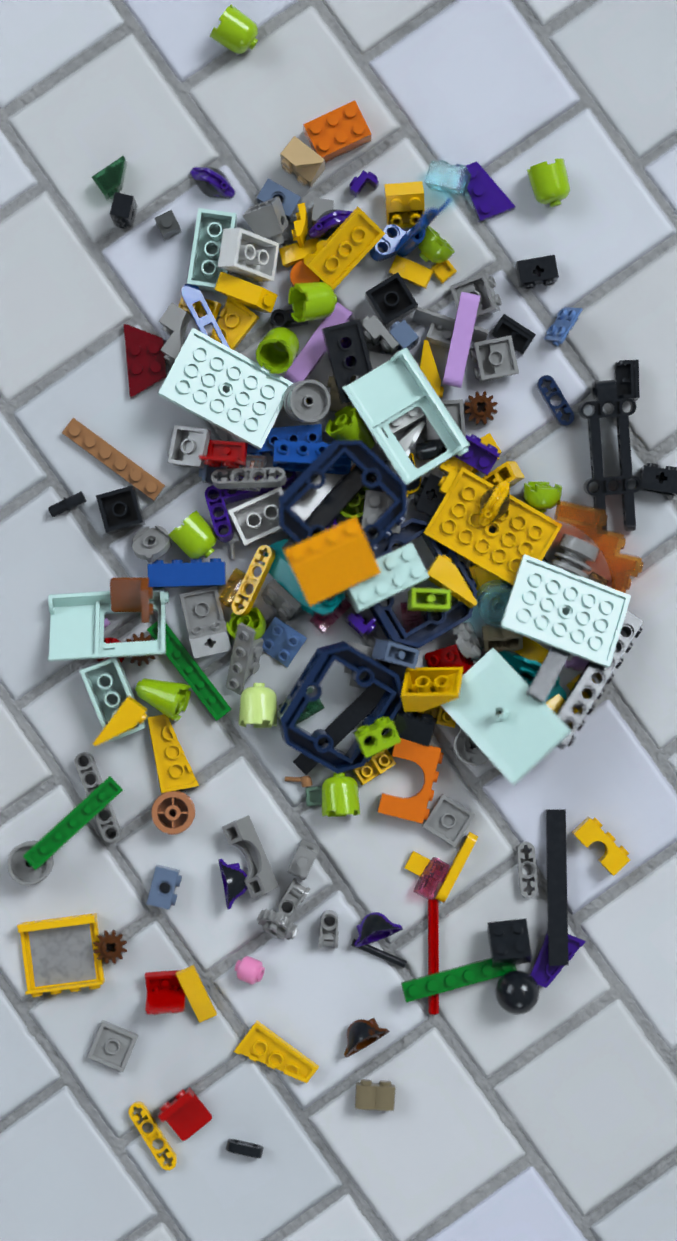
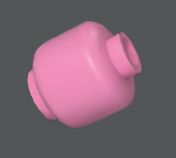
M246 956L242 960L237 961L235 971H237V978L253 985L261 981L265 968L261 961Z

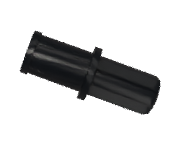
M82 491L68 498L64 497V500L49 506L48 510L51 516L55 517L68 510L72 511V508L87 501Z

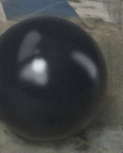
M513 970L507 972L499 979L496 985V999L499 1005L508 1013L524 1014L532 1010L539 998V987L536 980L527 972Z

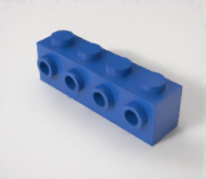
M321 424L271 428L261 450L248 444L247 455L258 456L256 458L262 457V454L270 453V456H273L274 440L307 441L308 443L323 442Z
M274 440L273 467L282 468L284 471L304 472L330 444L325 442L308 443L307 441ZM343 453L325 473L348 475L351 470V460Z
M212 558L210 562H202V559H191V563H183V560H171V563L165 564L164 560H156L152 564H147L149 587L226 586V563L221 562V558Z

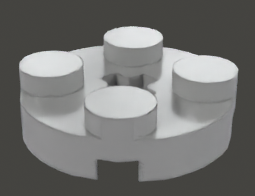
M147 526L140 529L132 539V548L135 555L151 563L163 556L172 546L166 529L161 526H155V528Z
M466 622L454 627L453 634L458 636L456 644L461 653L466 658L471 657L472 661L482 655L481 648L484 647L483 640L477 637L472 624Z

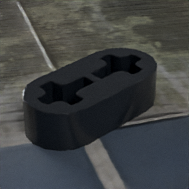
M228 1139L226 1150L229 1152L254 1158H261L264 1148L261 1145L237 1139Z

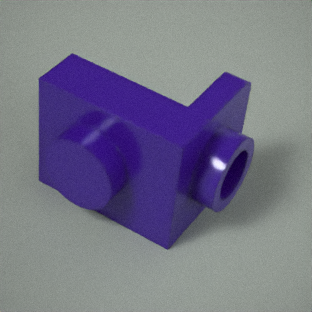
M363 170L359 177L355 176L349 184L351 187L350 194L357 197L366 183L376 189L379 186L378 177L370 171L367 173Z

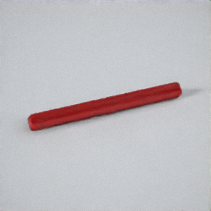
M437 899L428 900V975L439 972V901ZM439 994L428 996V1012L431 1015L439 1014Z

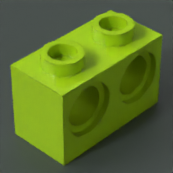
M380 717L375 720V723L369 726L363 725L357 729L358 731L353 733L361 753L366 758L401 742L395 725L389 717ZM389 728L387 734L381 735L383 729ZM371 736L370 742L364 743L365 738Z

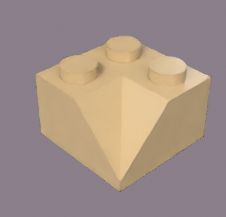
M295 136L280 153L282 169L288 174L293 173L296 175L297 180L304 186L307 184L312 187L325 170V159Z

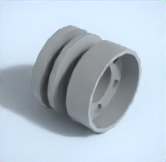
M563 534L558 546L565 552L564 554L555 552L554 556L561 561L552 559L550 564L588 578L589 575L582 570L588 572L592 570L585 562H595L600 552L599 548L577 537Z
M461 729L454 739V750L457 757L468 765L485 763L489 758L480 748H471L472 744L470 741L472 739Z

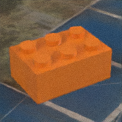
M355 100L303 124L304 133L313 151L324 158L325 162L371 141L372 134Z

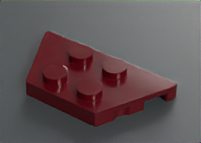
M124 324L130 398H134L140 392L149 389L155 383L167 377L165 354L161 351L164 346V339Z

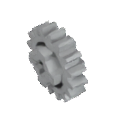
M265 909V911L262 910L257 918L258 924L262 925L263 930L267 931L274 938L280 937L293 940L298 932L297 925L293 924V921L285 916L283 912H274L273 910L270 912Z

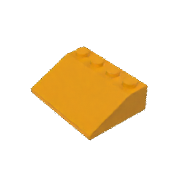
M356 517L284 550V554L309 606L315 605L381 573Z

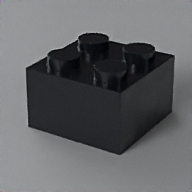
M399 273L394 274L365 292V298L385 328L414 312L418 307L416 300Z
M133 485L96 495L107 534L145 525L136 488Z
M526 918L488 923L487 932L492 967L531 963L532 952Z

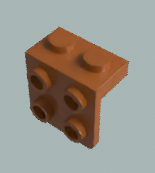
M149 577L111 578V610L113 612H141L142 623H149L150 615H153L154 612L153 603H150V599H153V587H149Z

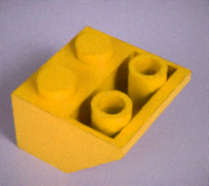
M422 181L384 184L387 225L395 224L400 228L414 227L419 218L425 213Z

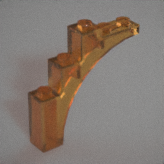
M559 499L554 518L583 531L594 541L608 564L612 589L626 593V590H629L631 586V579L629 577H638V573L642 572V558L620 552L625 546L626 539L623 538L624 534L602 529V526L606 525L608 518L604 509Z

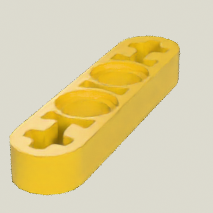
M262 545L257 549L232 602L231 607L235 614L246 616L251 611L276 556L275 550L272 547ZM263 552H267L269 554L268 557H265ZM260 567L262 572L260 576L255 577L254 570ZM252 584L253 592L247 595L246 587ZM239 604L244 606L243 610L238 607Z
M471 832L467 834L435 899L443 903L447 899L477 841V835Z
M140 1101L132 1103L129 1108V1116L162 1169H173L177 1163V1156L144 1103ZM135 1106L138 1109L142 1108L141 1115L143 1118L145 1117V1115L148 1117L143 1119L140 1123L138 1122L141 1119L139 1114L133 1113L135 1110ZM146 1122L153 1125V1130L149 1133L145 1132L142 1128V1125ZM155 1139H160L163 1141V1147L161 1149H156L153 1147V1141ZM166 1148L168 1149V1151L165 1152L166 1156L168 1158H173L171 1165L169 1163H164L165 1156L162 1152Z

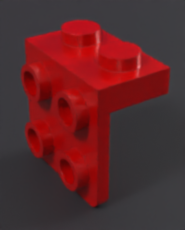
M209 440L207 456L199 455L198 459L204 461L203 464L215 468H221V465L228 466L230 469L246 466L248 443Z
M457 644L425 654L428 667H463L464 675L474 666L471 657L466 658L459 650Z
M180 970L145 972L147 990L146 1014H175L185 1010L186 994L176 976V972Z
M190 1087L187 1090L182 1089L174 1096L175 1099L169 1103L167 1101L159 1108L158 1114L159 1119L162 1122L166 1120L182 1141H186L212 1120V1114Z

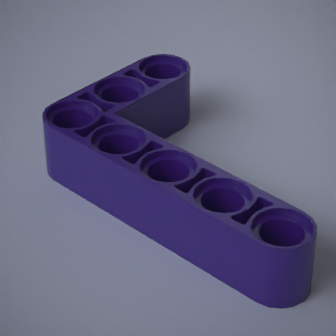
M285 471V473H292V476L287 478L286 483L281 488L289 487L297 479L296 472ZM256 475L253 480L257 481L258 479L260 481L263 478V476L260 475L259 478L258 475ZM243 476V477H239V478L234 479V480H235V481H241V480L244 479V476ZM214 485L209 486L205 490V499L218 540L226 543L231 541L234 536L226 507L227 504L262 495L278 487L236 488V493L229 494L228 491L230 489H218ZM212 494H219L217 499H210ZM216 512H224L221 517H215ZM224 528L229 530L225 535L219 534Z

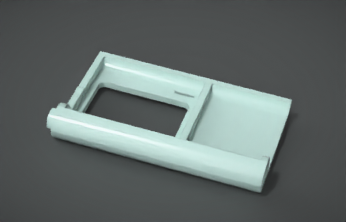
M407 348L400 350L389 361L366 375L342 387L406 485L458 454L460 457L469 451L467 447L470 444ZM416 407L423 411L447 449L445 453L420 468L414 467L389 428L391 422Z
M164 587L153 588V599H150V603H153L154 611L158 612V638L154 641L122 643L104 642L105 615L128 613L113 612L111 610L110 591L50 594L48 597L50 611L48 661L166 654V602H169V592L165 591Z

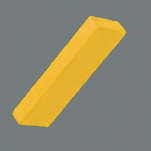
M192 965L176 972V976L199 1023L216 1016L217 1012L195 966Z

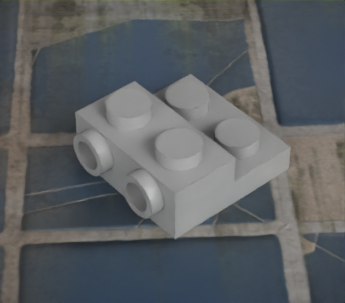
M482 273L450 286L457 310L461 292L480 295L476 318L500 311L499 306L502 305L500 296L498 294L495 295L494 287H496V282L493 276Z
M375 315L372 317L367 316L360 322L365 341L368 344L371 342L374 346L380 341V347L386 354L389 352L393 355L398 351V342Z
M511 335L473 343L470 355L472 360H476L477 367H474V374L476 379L479 378L480 383L519 373Z
M175 425L171 436V447L168 451V463L190 468H204V461L198 458L199 455H207L211 431Z

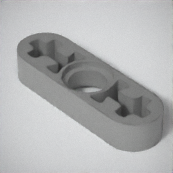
M523 841L517 846L519 888L524 897L532 898L538 892L535 848L530 842ZM524 845L531 848V852H528V859L532 858V862L527 860L521 862V858L525 859V854L521 852V849H524ZM525 864H530L533 868L530 875L522 873V867ZM534 877L533 881L530 880V886L534 887V890H531V894H528L527 891L523 890L527 887V881H522V878L530 879Z

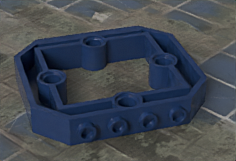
M361 440L333 441L278 498L279 527L297 544L311 538L312 531L315 529L321 532L326 531L321 525L309 527L290 508L310 488L316 490L325 484L326 477L324 473L344 453L363 472L360 480L364 487L374 488L378 486L394 501L373 524H368L363 528L364 535L373 553L379 547L377 543L380 539H387L392 533L390 529L395 524L399 526L406 519L404 516L407 512L406 483ZM368 473L375 475V483L370 484L366 481ZM318 474L321 477L320 484H312L310 481L311 475ZM374 528L377 531L375 539L368 538V529Z
M411 518L401 524L399 534L391 533L387 539L381 538L377 543L379 547L373 552L375 560L391 553L392 546L401 548L422 536L434 558L438 555H445L452 560V563L456 565L476 599L477 585L473 578H469L466 573L467 568L462 561H459L456 556L457 553L423 534L429 522ZM394 597L387 599L386 607L381 606L379 603L369 608L388 641L414 649L424 646L471 618L473 608L458 602L451 606L447 612H437L439 620L435 621L431 617L432 612L426 611L424 614L425 622L406 633L392 610Z
M345 641L317 648L277 712L282 739L286 745L337 774L363 767L366 762L370 761L372 756L366 758L361 753L356 739L348 752L344 753L333 746V740L325 730L317 729L311 734L295 725L308 702L316 701L321 697L322 689L319 684L333 662L336 660L351 669V676L359 686L368 687L375 683L386 690L372 714L365 717L362 726H369L380 717H389L393 721L395 715L401 712L403 708L401 699L402 687L399 675ZM366 672V677L359 679L360 674ZM314 686L313 692L306 693L308 687ZM389 728L383 729L381 735H383V734L385 733V731L388 730ZM371 736L366 737L364 743L370 742ZM320 738H326L323 744H318Z

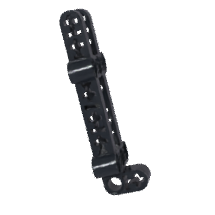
M615 380L592 382V394L596 401L583 402L578 408L579 415L588 421L592 478L584 483V491L593 496L597 534L607 533L605 495L622 494L625 531H635L634 493L640 490L642 482L639 477L632 475L628 416L636 411V403L630 398L617 399ZM626 401L631 405V409L628 412L622 410V404ZM606 403L612 407L609 414L603 412V406ZM586 405H590L593 409L592 414L589 416L585 415L583 411ZM616 417L620 476L604 477L599 418ZM633 478L636 481V486L633 489H629L627 482ZM611 480L617 482V488L613 491L608 488ZM596 482L598 484L596 492L589 490L590 483Z

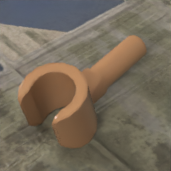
M285 776V781L301 782L302 787L312 786L310 776Z

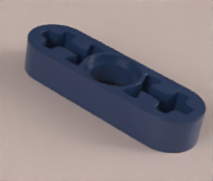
M549 375L542 376L537 382L540 394L557 422L561 426L570 425L574 421V412L555 380ZM542 380H545L546 382L550 381V390L552 391L553 389H555L556 392H552L547 397L546 394L549 391L546 387L542 388ZM551 397H560L561 404L558 406L552 405L550 402ZM565 405L566 408H563V412L570 415L568 418L569 422L566 420L562 421L561 417L563 415L561 411L557 413L555 410Z

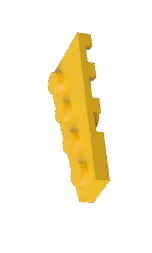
M227 297V302L224 309L220 312L217 324L230 349L235 350L258 321L259 316L242 303ZM213 328L210 338L221 343Z
M164 714L147 717L161 793L199 786L169 718Z
M256 1020L234 1050L239 1055L243 1054L253 1061L264 1063L267 1067L278 1069L284 1072V1074L308 1083L319 1068L316 1063L258 1020Z

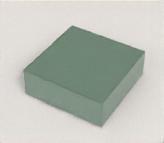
M322 786L305 787L306 805H322Z

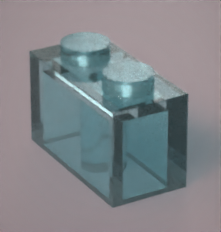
M443 160L438 162L431 161L424 183L432 190L465 196L471 174L467 167L461 164L454 166L449 165L448 162Z

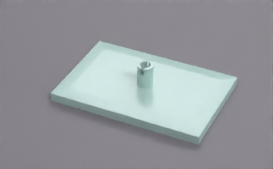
M192 328L157 395L261 450L283 407L285 391L293 383L278 374L270 373V370L265 367H261L251 359Z
M524 554L500 627L608 668L613 658L631 596Z
M492 648L463 675L459 698L441 706L504 776L515 785L572 731L545 702L542 704L526 694L530 686Z

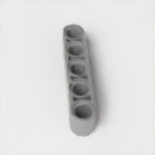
M324 473L326 477L325 484L316 490L310 488L290 509L305 522L344 476L343 474ZM318 475L312 484H320L321 477Z
M83 752L75 757L74 762L85 793L89 796L103 781L93 756L88 752ZM81 756L88 757L89 764L87 766L80 764ZM88 774H93L96 777L94 784L87 782ZM110 802L102 809L109 812V819H101L100 812L95 816L103 839L107 842H114L121 836V829ZM108 828L115 829V838L108 837Z

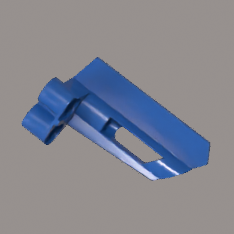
M449 197L439 209H428L419 218L416 225L407 232L395 224L387 225L383 229L385 235L370 250L371 258L375 261H383L395 255L400 257L408 256L424 239L426 227L450 203L451 198ZM387 233H390L393 238H390ZM378 247H380L384 253L380 252L378 250Z

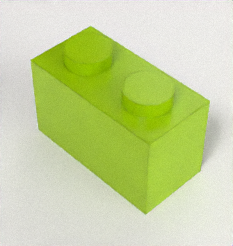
M412 588L408 591L407 611L447 612L451 608V590Z

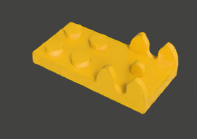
M357 206L326 241L321 240L317 243V251L314 254L310 253L305 256L304 264L334 290L385 233Z

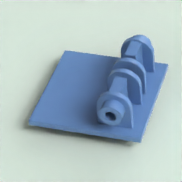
M572 307L561 309L557 314L554 324L548 328L544 339L552 340V343L557 347L560 344L562 345L567 337L566 335L569 334V330H572L583 309Z
M275 616L262 637L264 640L262 648L265 653L288 668L307 638Z

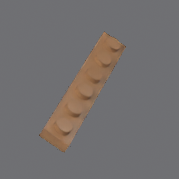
M72 418L62 433L153 501L157 499L165 488L163 483L75 418Z

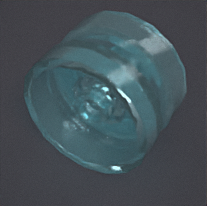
M489 581L483 584L477 591L476 608L483 621L492 627L500 628L512 590V586L505 581Z

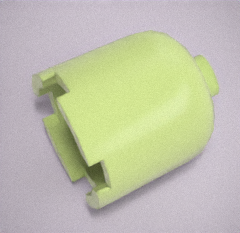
M253 683V687L243 690L240 697L239 726L246 727V724H254V728L277 727V696L274 690L265 687L264 683Z

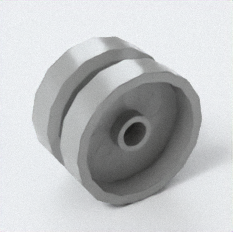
M303 380L291 384L283 397V407L286 414L292 420L299 423L316 422L322 419L328 413L331 405L330 394L327 388L316 380Z
M26 841L15 847L9 854L7 861L8 871L11 877L20 884L35 885L44 880L52 871L54 864L53 855L37 870L29 866L23 857L38 841Z

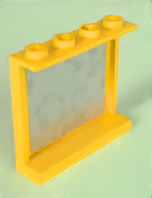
M97 913L22 922L17 925L18 933L21 935L27 984L26 995L31 994V997L42 996L43 992L60 994L62 990L70 989V992L81 991V987L98 989L101 988L100 985L104 984L102 959H97L100 953H93V950L98 948L93 942H99L97 934H99Z

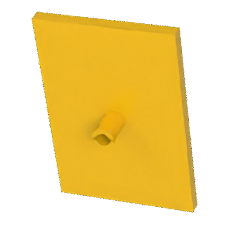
M462 467L423 534L513 586L522 556L525 554L542 561L562 524L510 495L509 508L506 513L486 527H483L479 524L480 500L483 494L495 485ZM494 528L495 533H490L489 529Z

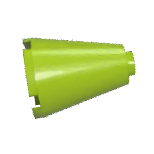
M351 405L337 411L334 414L336 418L333 421L330 419L325 427L328 435L337 441L361 440L369 449L375 445L357 409Z
M144 678L137 683L135 688L138 697L174 721H178L182 717L179 714L181 710L185 712L191 696V691L188 690L191 686L183 683Z

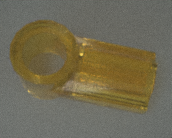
M238 568L230 576L226 588L219 597V601L227 607L232 606V602L246 574Z

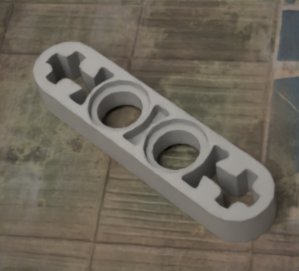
M279 467L217 469L211 475L212 483L218 489L281 487L287 481L285 471ZM239 475L244 476V479L241 481L234 480ZM256 475L263 476L260 481L253 480Z

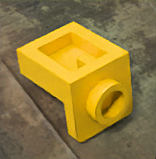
M447 463L445 465L441 464L438 468L448 475L447 477L443 475L438 484L441 487L439 492L446 495L458 474L455 472L456 468Z

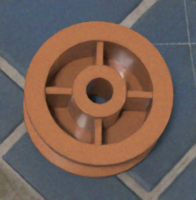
M171 791L160 795L152 806L153 822L159 830L167 834H178L185 831L195 818V806L192 799L180 791ZM171 809L176 810L177 814L175 816L171 815Z

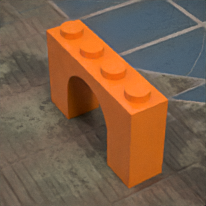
M400 738L401 742L393 746L391 756L417 763L424 773V784L416 795L408 798L382 793L377 812L423 824V821L428 819L430 811L427 808L428 801H432L434 790H431L432 784L437 782L439 771H436L437 764L442 763L444 753L441 752L439 747L426 746Z

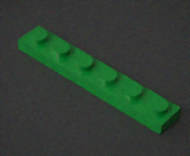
M158 621L147 629L154 640L158 638ZM166 623V656L189 686H191L216 721L232 710Z
M109 776L28 850L23 857L37 870L120 794L123 789Z
M491 958L404 981L401 982L405 1001L410 1002L500 977L507 972L517 969L516 965L492 967Z

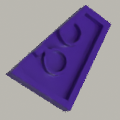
M477 161L459 168L460 175L480 222L515 209L516 206Z
M548 931L530 973L537 984L545 988L549 986L564 967L548 965ZM568 934V961L572 959L578 949L586 942Z

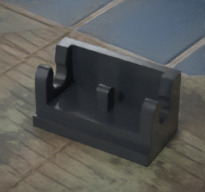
M503 314L491 333L496 338L511 335L514 350L521 355L524 354L536 335L506 314Z
M620 360L615 362L617 399L630 398L637 401L640 398L639 360Z

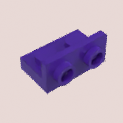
M473 434L471 436L466 435L465 438L470 444L467 447L469 451L460 457L458 454L454 457L487 476L500 455L497 452L498 449L490 444L487 446L482 444L481 439Z
M351 613L345 620L361 637L364 633L368 636L376 627L374 624L376 619L374 617L365 625V620L357 613L355 615Z

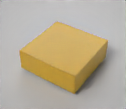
M448 260L436 263L430 268L434 271L433 274L441 284L457 272Z
M413 851L404 868L422 877L430 859Z

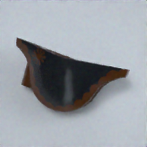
M371 1018L368 1021L363 1019L354 1021L347 1030L348 1043L344 1056L347 1058L389 1033V1030L379 1028L375 1018Z

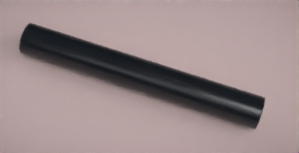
M353 939L351 946L405 968L406 960L368 944L356 947L355 942L357 939Z

